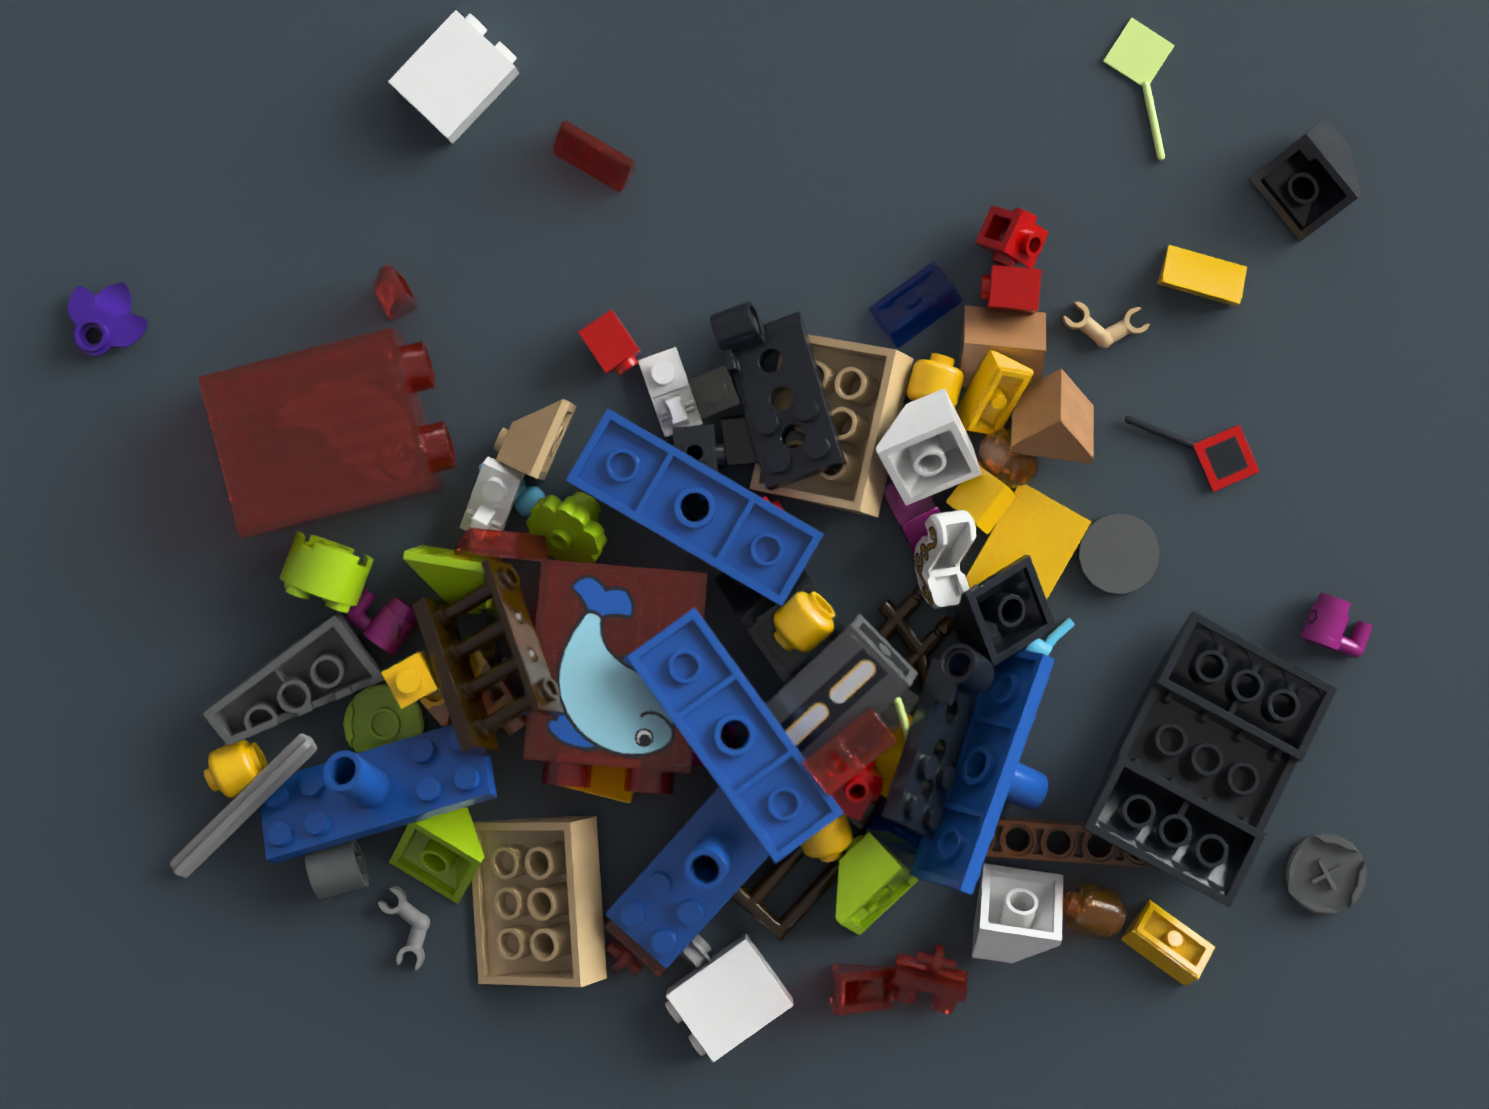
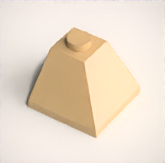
M562 399L512 422L509 430L503 427L493 449L499 452L496 460L536 479L545 480L577 406Z

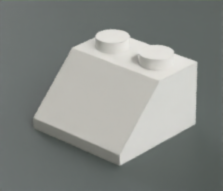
M945 388L906 404L876 447L877 454L906 506L982 475L972 442Z

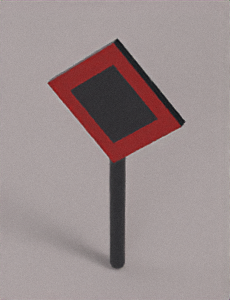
M1128 415L1124 418V421L1130 425L1194 450L1212 492L1260 472L1240 424L1200 442H1194Z

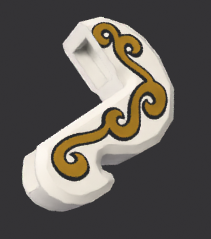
M965 510L930 515L925 523L928 535L922 536L916 544L914 561L918 584L924 599L934 609L958 606L962 593L970 589L965 574L960 571V562L976 538V527L974 519Z

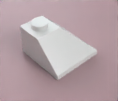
M983 863L974 919L972 957L1014 963L1060 946L1062 941L1063 875Z

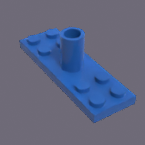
M608 408L566 479L569 483L781 606L784 604L824 535ZM692 495H697L700 500L709 502L708 514L700 516L696 522L689 521L684 516L686 511L684 502Z
M695 607L626 657L775 863L844 813ZM739 724L744 728L746 736L742 739V748L737 750L727 748L726 741L720 738L723 725L735 726Z
M1020 650L993 667L994 678L992 684L985 692L975 695L977 699L976 706L955 768V782L951 789L948 790L943 805L942 822L935 830L933 840L922 837L909 875L972 895L976 882L980 877L981 868L989 845L994 837L995 828L1005 801L1025 810H1033L1043 802L1048 791L1047 777L1044 773L1020 763L1019 760L1035 720L1044 689L1049 681L1055 659L1042 653Z
M453 724L356 754L351 751H339L333 754L326 763L295 772L260 806L266 860L275 864L497 798L491 755L486 757L463 754Z
M822 782L823 785H824V786L826 787V789L828 790L829 787H828L824 782ZM718 787L609 908L605 915L667 969L766 860L769 854L722 789ZM705 855L714 858L717 863L709 861Z

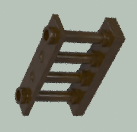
M491 559L481 562L487 582L451 604L426 597L412 604L462 753L486 757L500 750L495 737L496 730L526 712L533 710L534 713L559 716L564 713L559 700L560 690L551 677L519 588L520 578L511 564ZM493 598L500 618L462 641L457 627V619ZM506 634L513 656L475 678L469 661L470 655ZM519 672L527 693L488 715L482 699L483 692Z

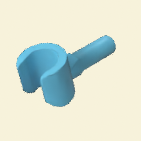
M1067 618L1047 636L1045 641L1038 638L1024 647L1023 650L1042 653L1048 656L1056 642L1075 626L1074 622Z

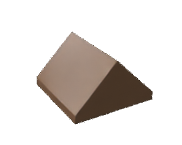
M965 305L958 368L964 374L962 387H969L989 350L999 352L1032 369L1034 374L1027 386L1040 380L1046 356V313L1036 312L1030 314L987 310L985 307Z
M1062 368L1027 386L1011 413L1010 452L1092 464L1094 458L1093 404Z

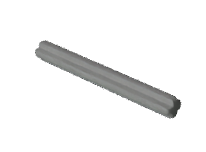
M303 733L298 734L171 860L170 866L174 870L173 873L183 878L189 877L316 752L317 746L313 742L312 737Z

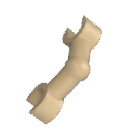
M1081 302L1073 303V306L1082 313L1083 318L1081 322L1074 323L1068 317H1062L1063 324L1067 328L1072 330L1080 329L1101 348H1108L1114 342L1129 334H1142L1150 325L1148 323L1141 328H1135L1130 324V316L1137 313L1141 307L1131 308L1125 313L1121 321L1106 329L1090 317L1089 309Z

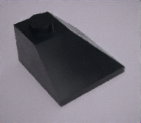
M1326 117L1250 178L1251 182L1300 242L1362 195L1352 148Z
M1025 554L962 593L953 622L960 643L970 646L992 663L993 667L1056 628L1030 555Z

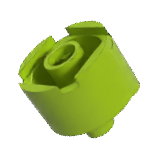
M296 531L279 577L280 580L284 581L283 586L286 587V592L309 600L310 595L314 594L326 601L325 606L348 613L350 606L358 605L374 559L364 554L362 561H360V557L353 555L355 549L311 534L309 541H304L305 536L303 532Z

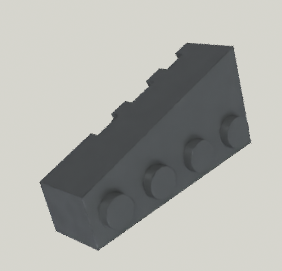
M336 610L208 705L202 714L226 745L229 746L277 726L281 722L313 711L319 706L351 695L353 692L369 685L372 686L382 682L385 679L381 672L386 669L344 615Z

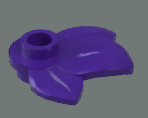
M126 283L112 284L100 291L96 296L90 290L80 285L73 291L68 302V313L76 325L73 331V341L80 352L89 356H101L107 353L112 346L129 347L143 336L148 326V320L141 316L130 314L132 298ZM93 329H98L101 332V339L98 343L92 344L89 340V333Z

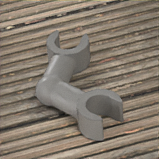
M391 886L389 888L390 891L399 899L398 906H390L384 900H380L378 904L383 912L387 914L396 913L411 925L407 943L399 950L396 961L399 965L404 959L405 952L412 951L417 955V963L415 965V970H417L425 960V952L422 946L430 926V919L426 914L421 913L407 902L406 893L402 888Z

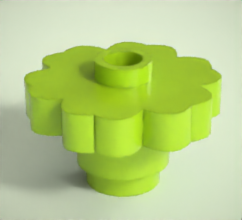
M576 492L573 496L566 497L563 502L554 495L539 498L530 510L531 515L526 520L530 536L542 543V549L546 554L554 557L561 563L571 561L580 568L586 565H593L601 555L602 548L607 542L604 529L598 523L601 511L600 506L593 497L583 492Z

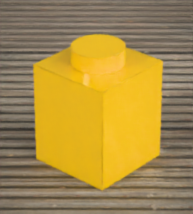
M980 467L982 475L960 483L946 503L954 511H967L974 519L975 527L988 535L1017 496L1006 484Z
M425 650L417 652L381 672L401 709L440 689L433 665Z

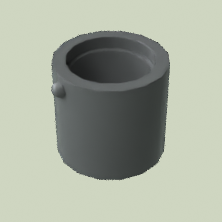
M357 839L305 854V865L309 881L319 901L326 900L329 902L333 897L369 886L366 862Z

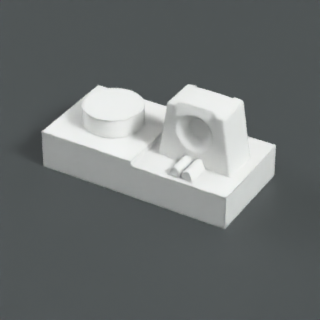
M674 347L638 360L664 437L673 435V428L703 425L677 348Z
M489 456L482 464L459 527L467 531L465 537L477 543H481L483 539L493 544L498 543L525 473Z

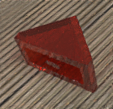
M833 963L830 1002L832 1014L845 1015L893 1009L896 968Z

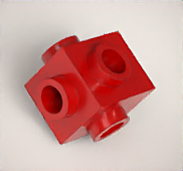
M991 205L975 243L994 254L991 261L1000 266L1015 267L1019 265L1033 269L1049 232L1035 223L1037 216L1024 209L1015 207L1014 211Z
M841 748L834 758L831 757L825 763L821 772V781L829 787L828 792L842 809L843 814L858 821L862 818L869 804L874 803L879 798L884 780L876 765V759L859 749L852 753Z

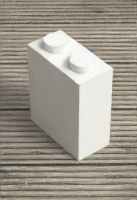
M457 10L446 19L388 81L405 100L452 144L519 74L517 68L513 65V62L517 59L515 55L500 41L493 46L483 36L488 30L472 14L469 13L464 18Z
M747 933L712 956L709 963L705 961L698 969H694L667 988L666 997L669 1001L665 1003L668 1012L678 1024L682 1021L686 1023L692 1032L688 1038L700 1056L708 1054L713 1062L793 1006V997Z

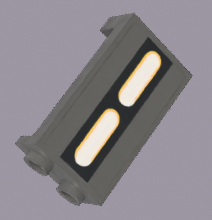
M859 614L839 636L765 705L812 770L816 772L909 688L918 673Z

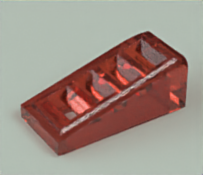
M388 264L381 267L374 282V292L388 318L394 321L418 309L419 304L403 274Z

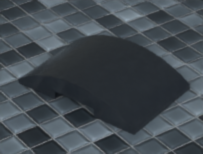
M1192 611L1170 645L1137 704L1100 781L1082 829L1226 907H1231L1266 836V833L1263 831L1297 762L1303 760L1337 688Z

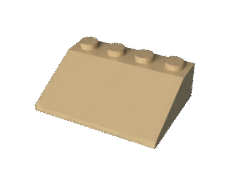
M808 334L847 464L770 491L765 486L759 463H756L750 489L878 518L888 472L877 454L876 447L903 409L914 359L896 349ZM781 353L777 365V370L780 368L782 364ZM783 390L777 394L774 402L777 410H785L791 406L794 398L791 390ZM793 428L795 431L805 434L802 428ZM793 440L786 445L788 448L800 446L803 442Z
M559 816L473 822L484 854V859L472 879L478 984L583 987L607 979L597 816Z

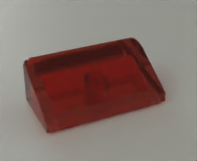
M567 120L566 122L563 121L560 125L553 146V153L617 192L623 191L636 169L634 160Z
M469 527L454 549V555L530 563L546 562L548 559L545 536Z

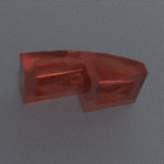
M871 707L804 760L803 764L828 796H830L862 771L870 762L894 745L897 739Z

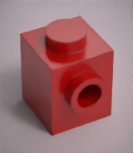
M992 265L989 268L988 275H981L979 299H986L985 309L1034 314L1038 311L1042 269Z
M612 309L578 332L607 375L615 371L618 376H621L639 363L635 357L642 352Z

